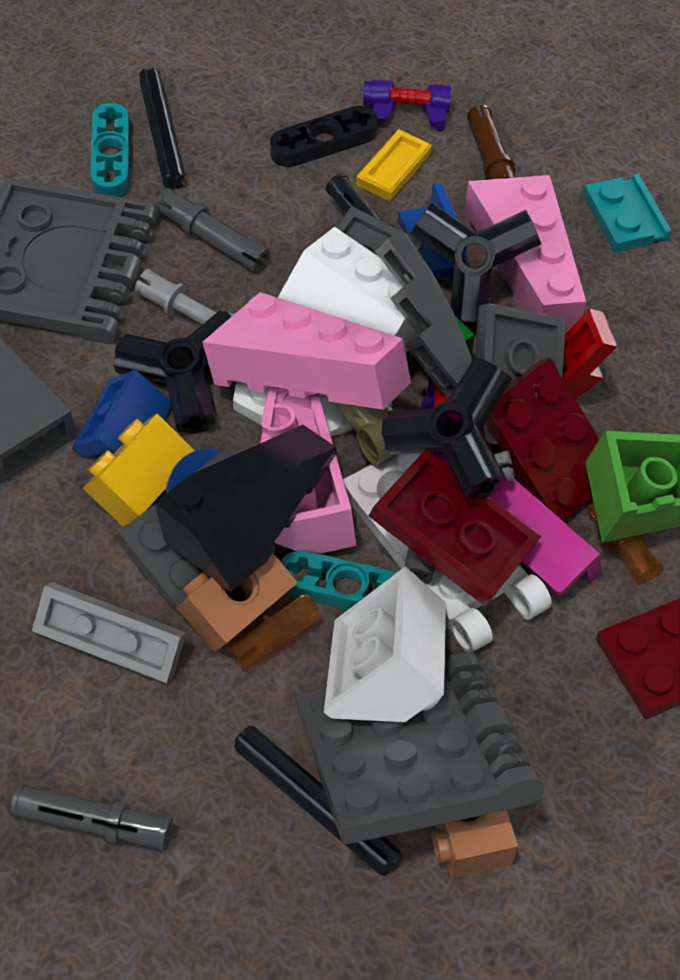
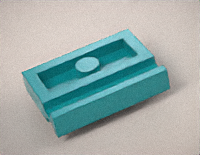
M634 174L632 179L625 181L620 177L584 186L583 197L614 253L652 245L654 241H669L672 231L639 174Z

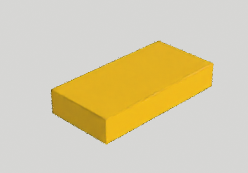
M398 129L356 176V185L391 202L432 154L433 145Z

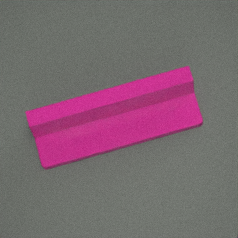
M442 454L439 459L451 467L445 454ZM515 479L514 481H505L501 485L500 490L489 496L541 536L521 563L557 595H562L581 576L589 582L602 570L600 553Z

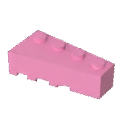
M550 175L468 181L463 215L469 225L472 224L477 232L525 209L527 210L542 244L497 265L496 270L501 279L506 280L513 292V299L520 310L565 318L566 334L583 316L586 299Z
M262 292L253 297L202 342L214 385L229 387L232 381L247 383L248 390L265 392L268 386L286 388L289 391V395L294 397L306 398L307 395L327 394L328 402L384 410L411 383L403 338Z

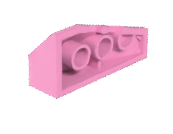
M268 387L261 423L262 435L260 443L298 426L305 425L333 444L319 394L300 398L290 396L286 388ZM336 455L312 493L305 494L295 510L296 518L290 527H284L274 543L295 551L304 550L317 554L356 546L352 509Z

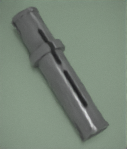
M171 188L165 189L158 197L166 202L165 205L159 201L156 202L155 206L160 213L180 224L183 232L189 236H199L248 267L254 273H258L266 265V262L260 260V258L269 259L270 250L265 247L263 248L212 216L209 208L206 206L191 203L175 193Z
M22 783L17 785L10 807L11 817L26 818L62 828L105 836L107 843L119 845L122 840L165 851L169 845L173 830V817H162L131 810L128 803L120 801L109 805L72 795L29 787Z

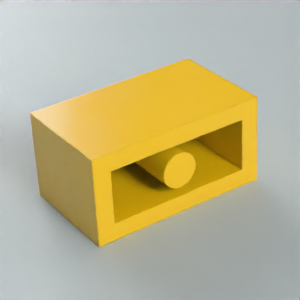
M155 414L144 423L135 419L118 436V439L123 443L114 454L107 450L89 468V471L94 476L83 487L103 509L124 527L132 523L153 504L166 489L169 475L174 466L183 457L195 451L158 414Z

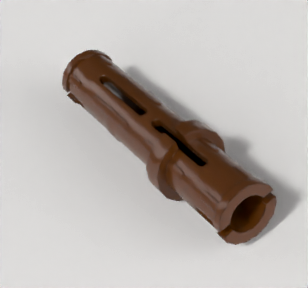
M480 105L483 117L479 116L477 107H473L467 114V120L471 125L484 160L483 172L486 179L516 178L514 174L516 170L514 160L505 151L490 107Z

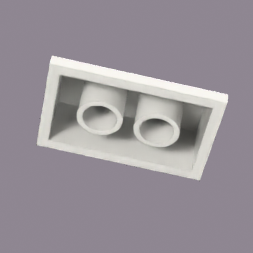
M336 227L332 228L303 251L278 296L280 299L403 338L405 353L408 351L405 345L418 336L414 328L390 299L403 288L402 285L377 255Z
M406 566L334 620L324 713L330 718L406 722L420 711H427L433 708L444 695L446 603Z

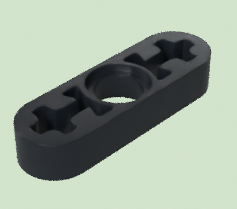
M353 106L280 129L270 138V157L279 166L294 167L368 143L377 135L378 116L369 107ZM319 133H328L334 138L329 141H320L314 136Z

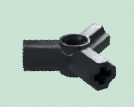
M431 202L410 232L412 236L454 264L450 307L460 321L477 322L478 306L489 303L492 267L542 244L526 209L475 233ZM470 243H479L486 250V259L478 267H469L462 261V251Z
M219 310L187 338H176L169 342L126 334L123 338H119L116 345L114 369L119 374H125L136 369L147 380L167 384L177 431L190 434L207 431L208 427L216 423L207 384V373L210 372V367L202 342L232 316L226 311L222 312ZM186 364L189 365V366H187L186 368L178 369L179 367H181V366H183V365H186Z
M474 357L448 401L440 403L433 409L388 411L386 418L382 420L381 435L384 439L385 450L390 454L422 453L425 449H428L430 452H444L467 498L472 501L477 498H487L500 490L501 485L507 478L485 438L484 425L512 381V377L494 364L482 358ZM463 421L461 430L456 435L450 437L452 428L457 423Z

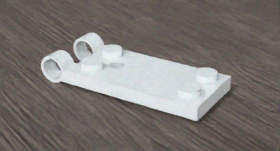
M421 453L399 454L379 465L374 466L371 464L343 479L350 504L401 569L405 565L408 547L368 515L373 506L380 500L377 494L379 479L385 473L392 470L405 472ZM520 564L492 598L494 599L505 593L526 620L534 618L551 607V597L544 583L533 574L528 575ZM434 568L433 581L426 585L446 603L445 626L465 652L473 653L492 642L491 628L482 613L476 609L482 606V604Z

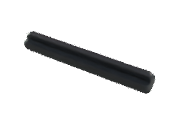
M154 67L149 70L144 68L139 73L140 86L163 185L171 189L175 187L182 188L185 184V174L160 71Z
M247 726L239 733L234 741L235 750L341 841L322 783L255 726ZM384 836L346 844L349 849L382 876L389 874L401 859L400 850Z

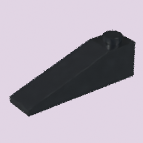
M301 425L191 474L154 503L164 541L231 592L268 561L275 550V540L284 527H290L296 518L295 510L305 494L312 493L337 454L336 446L305 425Z

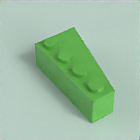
M605 431L585 462L602 542L680 527V435Z

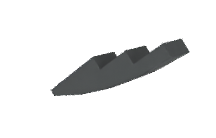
M401 228L389 237L375 252L403 287L390 299L418 334L405 346L449 400L471 364L472 357L454 312L433 273Z

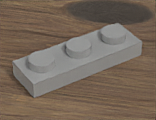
M54 582L44 586L32 632L165 683L169 682L175 674L187 632Z

